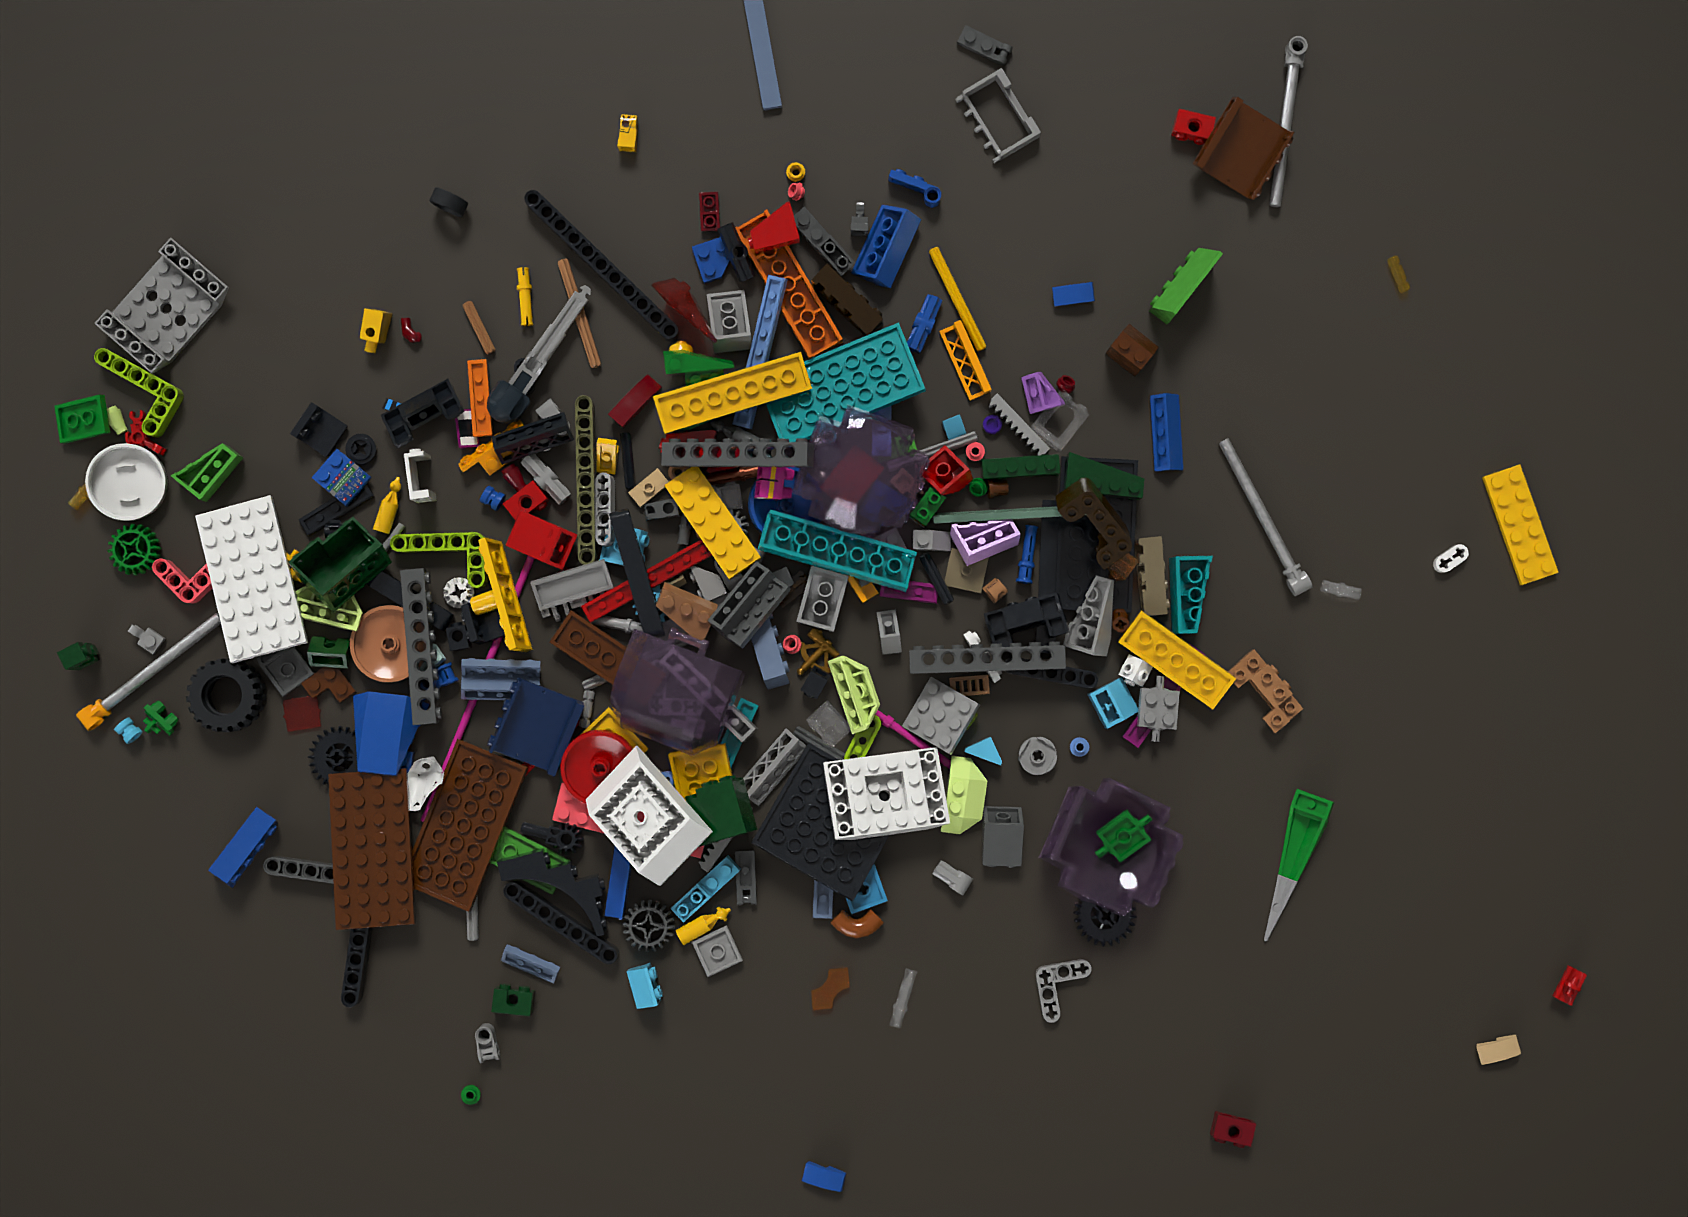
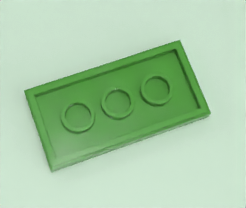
M505 826L491 864L498 867L497 862L499 859L544 848L545 853H549L551 864H548L549 866L571 860ZM522 879L552 895L557 888L548 883Z

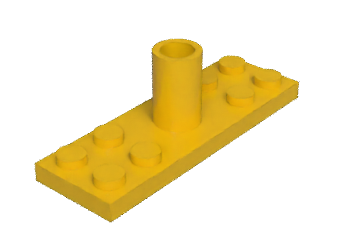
M490 538L479 539V552L483 556L485 562L484 570L489 576L492 590L472 597L470 599L472 610L476 615H481L498 608L500 615L499 623L504 630L505 644L509 650L531 651L533 649L502 541Z

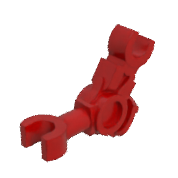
M140 410L138 418L135 417V412L130 411L129 417L133 421V424H130L132 434L129 431L125 433L126 443L146 446L163 456L167 449L149 440L148 435L142 431V423L146 418L145 411Z

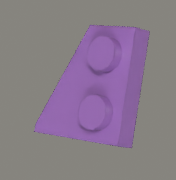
M1042 372L1021 377L1030 414L1065 405L1064 400Z

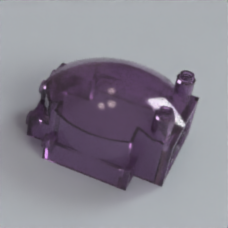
M847 404L841 422L818 415L809 443L814 444V467H799L792 493L802 496L804 499L812 500L808 516L822 520L840 531L861 534L873 539L874 534L878 535L881 526L890 527L893 525L902 528L903 524H907L910 510L915 509L918 501L916 499L917 492H921L924 486L923 470L927 471L930 460H928L927 453L910 448L915 438L913 428Z
M1103 778L1096 793L1083 786L1068 788L1039 858L1061 869L1060 881L1057 886L1069 891L1083 901L1101 906L1117 915L1126 916L1132 909V901L1154 908L1159 903L1161 889L1167 884L1169 870L1175 865L1176 859L1174 858L1176 853L1182 848L1183 835L1164 826L1170 818V807L1111 778ZM1126 809L1138 820L1147 814L1151 816L1153 821L1144 826L1151 841L1122 862H1119L1109 852L1100 859L1095 854V851L1104 846L1096 831Z

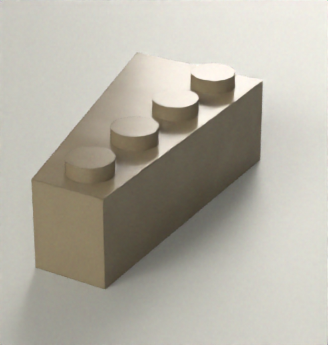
M1162 536L1139 538L1135 540L1134 552L1141 610L1149 616L1166 615L1167 610H1170L1169 599H1166L1168 585L1164 573L1166 568L1163 560Z

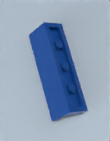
M1170 393L1151 395L1155 472L1183 470L1179 395Z
M616 846L614 847L604 916L623 920L632 865Z

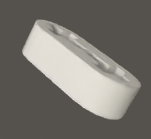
M1462 544L1452 546L1436 557L1433 562L1434 569L1440 573L1450 571L1468 557L1467 547ZM1455 549L1462 550V557H1452L1457 553ZM1449 559V562L1445 564L1446 568L1439 567V565L1441 564L1440 560L1444 561Z

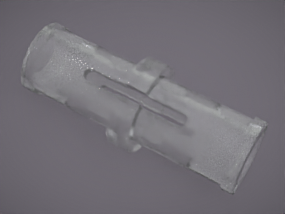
M1324 579L1321 583L1323 586L1320 587L1321 592L1336 594L1340 598L1344 596L1359 600L1361 596L1359 594L1361 593V588L1347 586L1342 582L1338 584Z

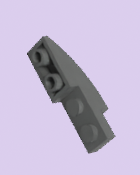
M805 206L794 215L796 227L802 233V236L840 276L855 264L852 258L831 234L829 235Z

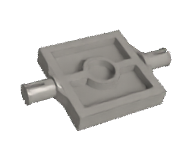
M1156 676V687L1150 689L1140 688L1137 726L1152 729L1151 741L1160 742V730H1177L1180 691L1164 688L1165 676Z

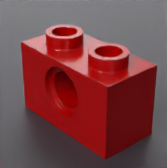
M1178 109L1171 136H1175L1180 141L1188 139L1194 141L1197 145H1204L1214 128L1216 117ZM1189 125H1195L1197 131L1192 132L1189 129Z
M531 481L504 502L503 505L516 520L520 510L529 514H533L536 510L541 511L548 505L549 499L535 481ZM528 498L531 499V507L524 508V500Z

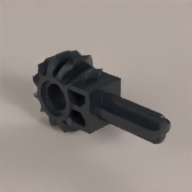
M523 822L520 830L523 834L546 839L545 843L553 845V848L559 846V854L565 849L566 856L570 854V850L574 854L577 853L575 846L582 848V844L578 841L584 840V837H578L582 830L580 829L575 832L576 824H573L570 829L569 822L565 823V829L561 824L558 826L551 825L549 828ZM565 834H569L572 837L570 844L564 843L563 836Z

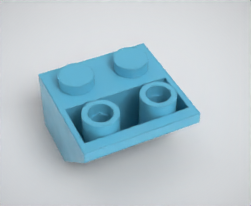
M1122 677L1087 694L1106 729L1138 712V707Z
M651 963L628 969L627 975L637 1009L657 1006L661 1001V997H663L661 986H657L656 978H658L656 968L652 967Z

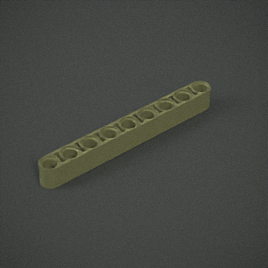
M582 395L575 401L578 560L581 564L585 565L597 561V542L595 539L596 454L595 406L590 397ZM589 401L590 405L587 409L583 410L580 408L581 402ZM585 419L589 420V427L586 429L581 428V422ZM583 439H590L588 447H581ZM590 458V465L583 467L581 465L582 459ZM589 476L591 483L588 486H583L582 479ZM586 495L591 496L590 504L583 505V497ZM587 514L591 515V522L584 524L582 521L583 517ZM590 533L592 535L591 542L584 543L583 536ZM590 552L593 556L592 560L586 563L583 560V556L585 553Z

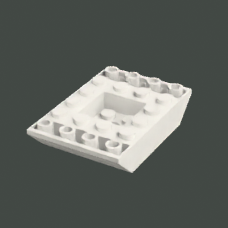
M638 746L633 748L586 799L589 816L639 874L659 886L713 832ZM640 811L645 816L643 822H640L637 818Z
M937 747L823 762L835 840H856L926 830L950 824ZM886 791L889 794V800L882 801L879 798V793Z

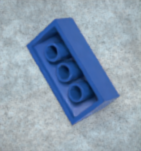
M882 204L851 273L878 286L891 288L921 219L908 209Z

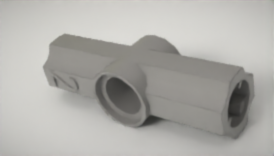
M536 454L526 456L522 460V465L531 473L537 484L544 491H547L559 505L569 499L572 495L570 491Z

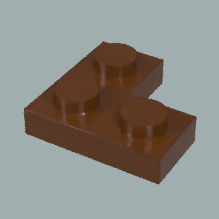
M323 667L301 683L312 699L329 688L339 703H341L356 692L339 668Z

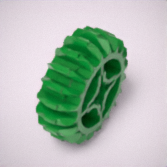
M131 524L130 528L124 525L123 531L117 529L118 536L111 535L114 542H108L112 549L107 550L108 553H113L109 557L110 560H115L113 566H119L118 571L120 572L125 571L127 575L133 573L135 576L139 572L145 574L146 569L152 570L151 563H154L155 557H161L156 552L162 549L160 546H156L160 542L159 539H154L156 533H150L151 529L148 527L144 528L141 524L138 526ZM139 534L138 538H135L132 542L126 541L129 536ZM145 543H147L148 547L147 552L144 550ZM130 546H135L139 553H133ZM122 547L125 550L124 556H122L121 552ZM137 557L144 559L136 565H130L131 561H134Z

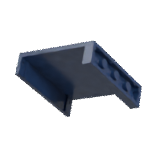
M518 677L517 681H513L511 684L509 700L505 699L502 710L504 712L502 717H498L494 728L497 729L495 734L490 735L487 746H489V752L496 751L547 770V774L555 777L563 754L583 711L584 703Z

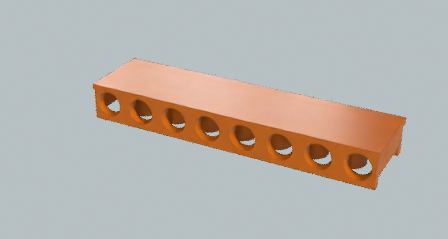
M766 209L762 214L735 228L741 242L747 247L748 256L765 285L768 275L788 279L781 312L808 359H811L841 345L843 338L789 246L755 254L754 248L750 249L748 238L751 237L750 231L770 216Z

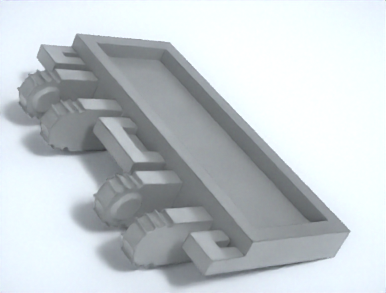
M605 559L530 582L542 617L551 615L549 611L551 607L556 622L561 621L557 605L563 604L565 615L567 616L571 611L568 602H570L572 609L580 607L587 603L586 596L591 601L594 599L593 594L600 593L602 595L605 591L607 592L614 588Z

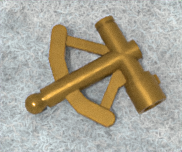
M816 627L807 634L816 643L805 645L802 642L800 650L805 662L797 669L798 675H803L805 671L810 667L813 668L814 665L827 673H831L830 668H828V653L834 659L840 654L832 646V643L823 637V632ZM818 648L810 657L808 656L806 649ZM823 654L824 667L815 663Z

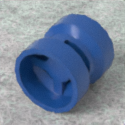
M487 486L479 502L485 505L488 504L493 510L498 511L506 495L502 492H496L495 488Z

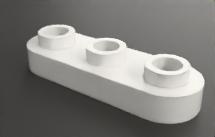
M968 631L963 634L970 647L972 644H979L981 642L975 632L971 633ZM984 652L982 654V661L990 663L991 655L989 652ZM986 671L994 683L1001 679V671Z

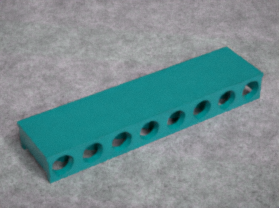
M771 509L767 514L757 549L906 592L908 589L914 560L917 555L916 551Z

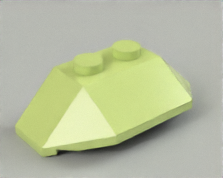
M304 586L296 591L302 619L344 630L358 631L363 612L354 595L333 613L308 587Z
M845 656L829 660L828 664L851 733L854 734L868 729L880 706L868 667Z
M951 756L946 791L950 824L942 825L941 832L961 834L982 819L987 780L971 758Z

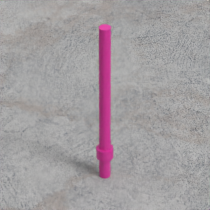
M877 710L875 715L880 718L882 725L887 728L890 727L920 749L932 748L893 721L894 718L890 715L886 716ZM938 752L940 763L950 769L951 760Z

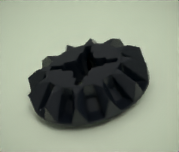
M356 434L347 441L345 451L347 457L354 463L365 464L376 455L377 446L370 436ZM357 444L361 446L366 445L364 448L366 455L361 452L357 453L359 450Z

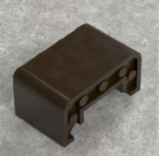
M1081 478L1055 496L1058 512L1066 521L1074 522L1086 514L1100 532L1097 534L1099 544L1095 547V550L1097 551V561L1104 570L1131 551L1132 541L1127 525L1091 479Z

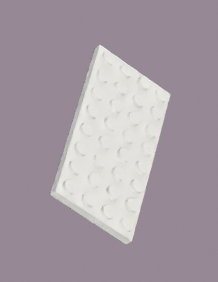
M269 495L196 515L230 663L233 664L308 643L273 497Z

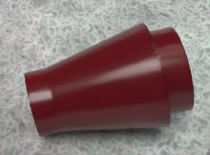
M514 463L501 471L502 477L517 492L526 486L519 467H516Z

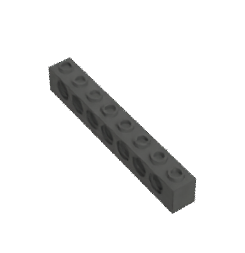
M783 438L777 439V442H771V439H759V442H752L753 439H741V442H734V439H723V442H716V439H705V442H698V439H687V442H681V439H669V442H662L661 466L814 467V444L809 443L808 439L797 438L796 442H789V439ZM685 448L686 453L685 456L682 457L681 451ZM701 448H703L704 451L702 457L699 456V451ZM719 448H721L722 451L720 457L717 456V451ZM737 448H739L740 454L738 457L735 456V451ZM755 448H757L758 454L754 458L753 451ZM775 448L776 455L772 457L771 451ZM794 448L795 454L793 457H790L789 452Z
M424 568L400 570L413 725L439 723V719H442L441 707H438L437 701L440 699V689L436 688V680H439V673L434 665V661H437L436 649L433 650V642H435L436 637L435 631L431 628V623L434 622L433 611H430L429 604L432 603V593L428 592V584H431L430 573H427V570ZM416 584H420L422 588L419 594H414L412 590ZM421 603L423 610L417 614L414 611V607L416 604ZM419 622H423L425 626L421 633L416 631V625ZM424 641L426 649L423 652H419L417 645ZM421 661H426L428 668L422 672L419 669V664ZM423 680L429 682V688L426 691H423L420 687ZM425 699L431 702V707L428 710H424L422 707V702Z
M1041 642L1029 643V646L1022 647L1021 643H1010V647H1002V644H990L991 648H983V644H972L971 648H963V645H952V649H944V645L932 646V650H925V646H913V650H909L910 674L1066 669L1065 645H1060V642H1049V646H1041ZM1043 650L1050 653L1048 661H1043L1040 658V653ZM1005 651L1009 652L1012 656L1011 661L1008 663L1003 662L1001 659V655ZM1023 651H1028L1031 654L1030 661H1022L1020 656ZM984 652H989L992 655L990 663L982 661V654ZM947 653L954 657L953 663L949 665L943 662V656ZM964 653H970L973 656V661L970 664L963 662L962 656ZM926 654L933 655L934 663L932 665L924 663L923 658Z

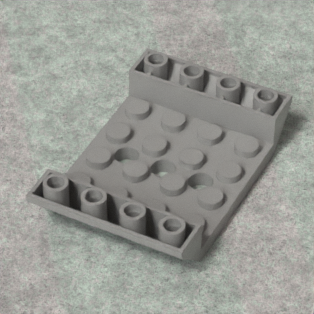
M171 237L158 251L162 255L160 259L113 312L106 309L94 323L152 374L172 363L219 310L229 289L227 285ZM151 292H157V299L155 301L149 300ZM170 304L172 307L171 311L164 314V305ZM184 316L186 318L185 324L178 326L177 319Z

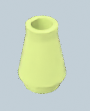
M116 405L108 408L109 425L117 435L126 432L128 429L121 410Z

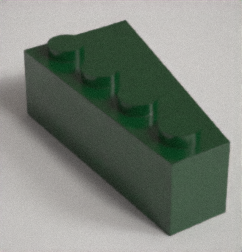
M1071 452L1067 454L1064 490L1081 478H1089L1104 497L1134 500L1143 498L1144 478Z

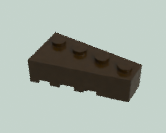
M828 264L811 280L813 289L864 336L872 334L883 323V314L877 308H872L868 304L869 301L863 295H859L855 288Z

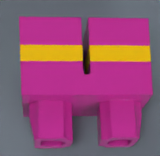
M758 467L757 479L759 481H756L754 498L775 501L791 498L792 488L783 486L784 480H793L794 470L786 467Z

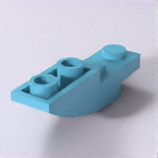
M729 855L726 856L670 909L684 923L733 878L741 868Z

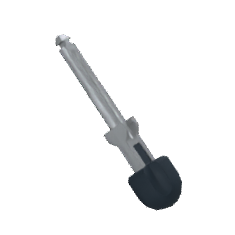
M586 285L581 286L579 289L582 292L578 293L575 291L559 315L548 326L510 381L500 380L497 382L487 399V409L494 420L500 423H512L517 421L531 403L530 398L526 396L527 392L548 364V360L566 336L565 333L588 302L585 295H590L591 289Z

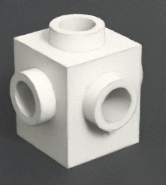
M1129 654L1118 675L1125 678L1124 682L1134 687L1137 684L1143 687L1153 667L1144 660Z

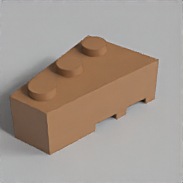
M664 582L657 598L656 607L702 645L711 626L707 620L718 608V604Z

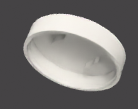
M124 443L109 446L93 458L86 472L85 485L90 501L101 513L114 519L133 521L147 517L161 505L167 492L168 479L165 468L156 455L141 446Z

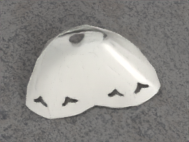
M435 757L422 758L413 762L414 764L408 772L410 811L421 810L429 794L438 785L443 783L444 771ZM428 763L430 768L425 769L422 765Z

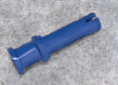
M1026 525L1022 559L1018 562L1019 574L1018 578H1016L1018 583L1033 584L1031 577L1032 570L1035 568L1033 556L1037 526Z

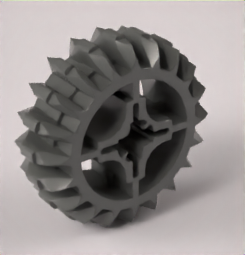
M649 899L648 905L642 900L641 907L637 903L634 904L636 911L632 908L628 909L631 916H624L629 922H624L623 926L629 929L624 930L623 933H630L626 940L630 941L633 938L632 947L637 943L640 944L638 947L639 951L645 946V952H649L650 946H652V950L655 952L657 951V944L662 949L664 947L662 941L667 944L670 942L666 936L672 937L674 935L669 929H675V925H669V923L675 919L674 917H667L672 913L671 910L666 913L663 911L667 907L666 905H663L661 909L658 907L660 901H657L655 906H653L652 899ZM647 910L644 921L634 922L638 913ZM653 911L662 917L664 924L654 920ZM648 920L650 921L651 925L655 926L654 928L650 929L649 934L648 928L643 925L644 923L646 924ZM634 928L644 932L645 940L637 936ZM664 930L659 939L651 941L653 931Z

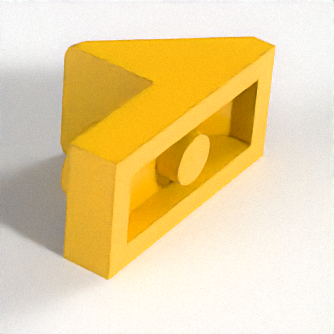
M598 438L596 472L616 474L619 453L617 440Z

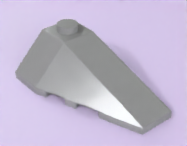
M1101 576L1095 577L1085 595L1084 603L1076 611L1077 615L1074 621L1068 625L1070 633L1065 635L1063 645L1091 655L1107 657L1112 630L1114 580Z

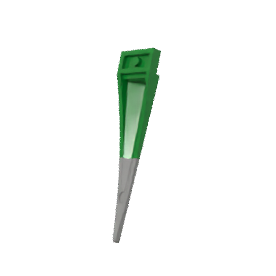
M1299 789L1296 790L1290 806L1282 857L1264 937L1265 942L1271 936L1329 822L1328 820L1335 804L1330 800Z

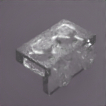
M828 700L806 719L810 728L817 731L822 737L823 742L832 748L851 731L848 722Z

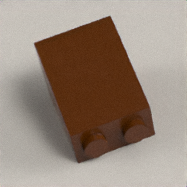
M1128 324L1105 354L1135 377L1159 347L1131 324Z

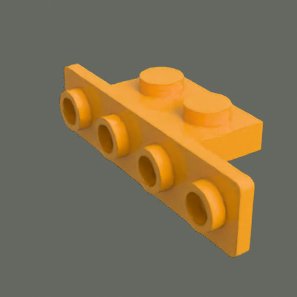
M521 420L510 423L503 432L524 425ZM492 438L488 443L478 446L471 455L464 456L458 464L460 470L465 472L479 462L489 476L506 465L501 464L494 451ZM510 451L502 453L503 457L512 454Z

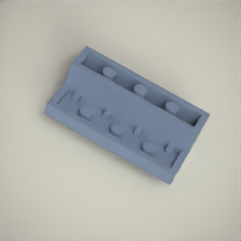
M469 658L462 659L461 699L509 700L511 684L513 681L516 682L518 677L540 685V661Z

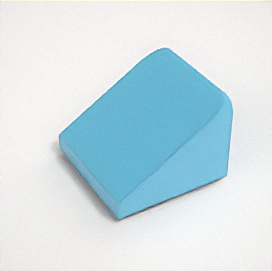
M960 414L942 421V426L948 440L966 434Z

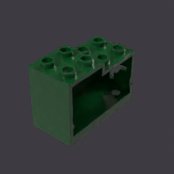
M352 517L345 521L334 533L329 534L324 541L319 537L311 541L300 553L295 554L288 563L299 580L334 613L390 565L392 561L383 545Z
M736 775L719 778V782L716 780L702 783V788L695 789L696 794L684 798L713 831L700 846L758 830L743 777L737 778Z

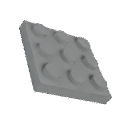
M930 677L902 727L952 755L980 704Z

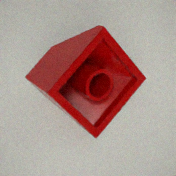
M946 445L916 469L941 496L959 492L973 480L970 469Z

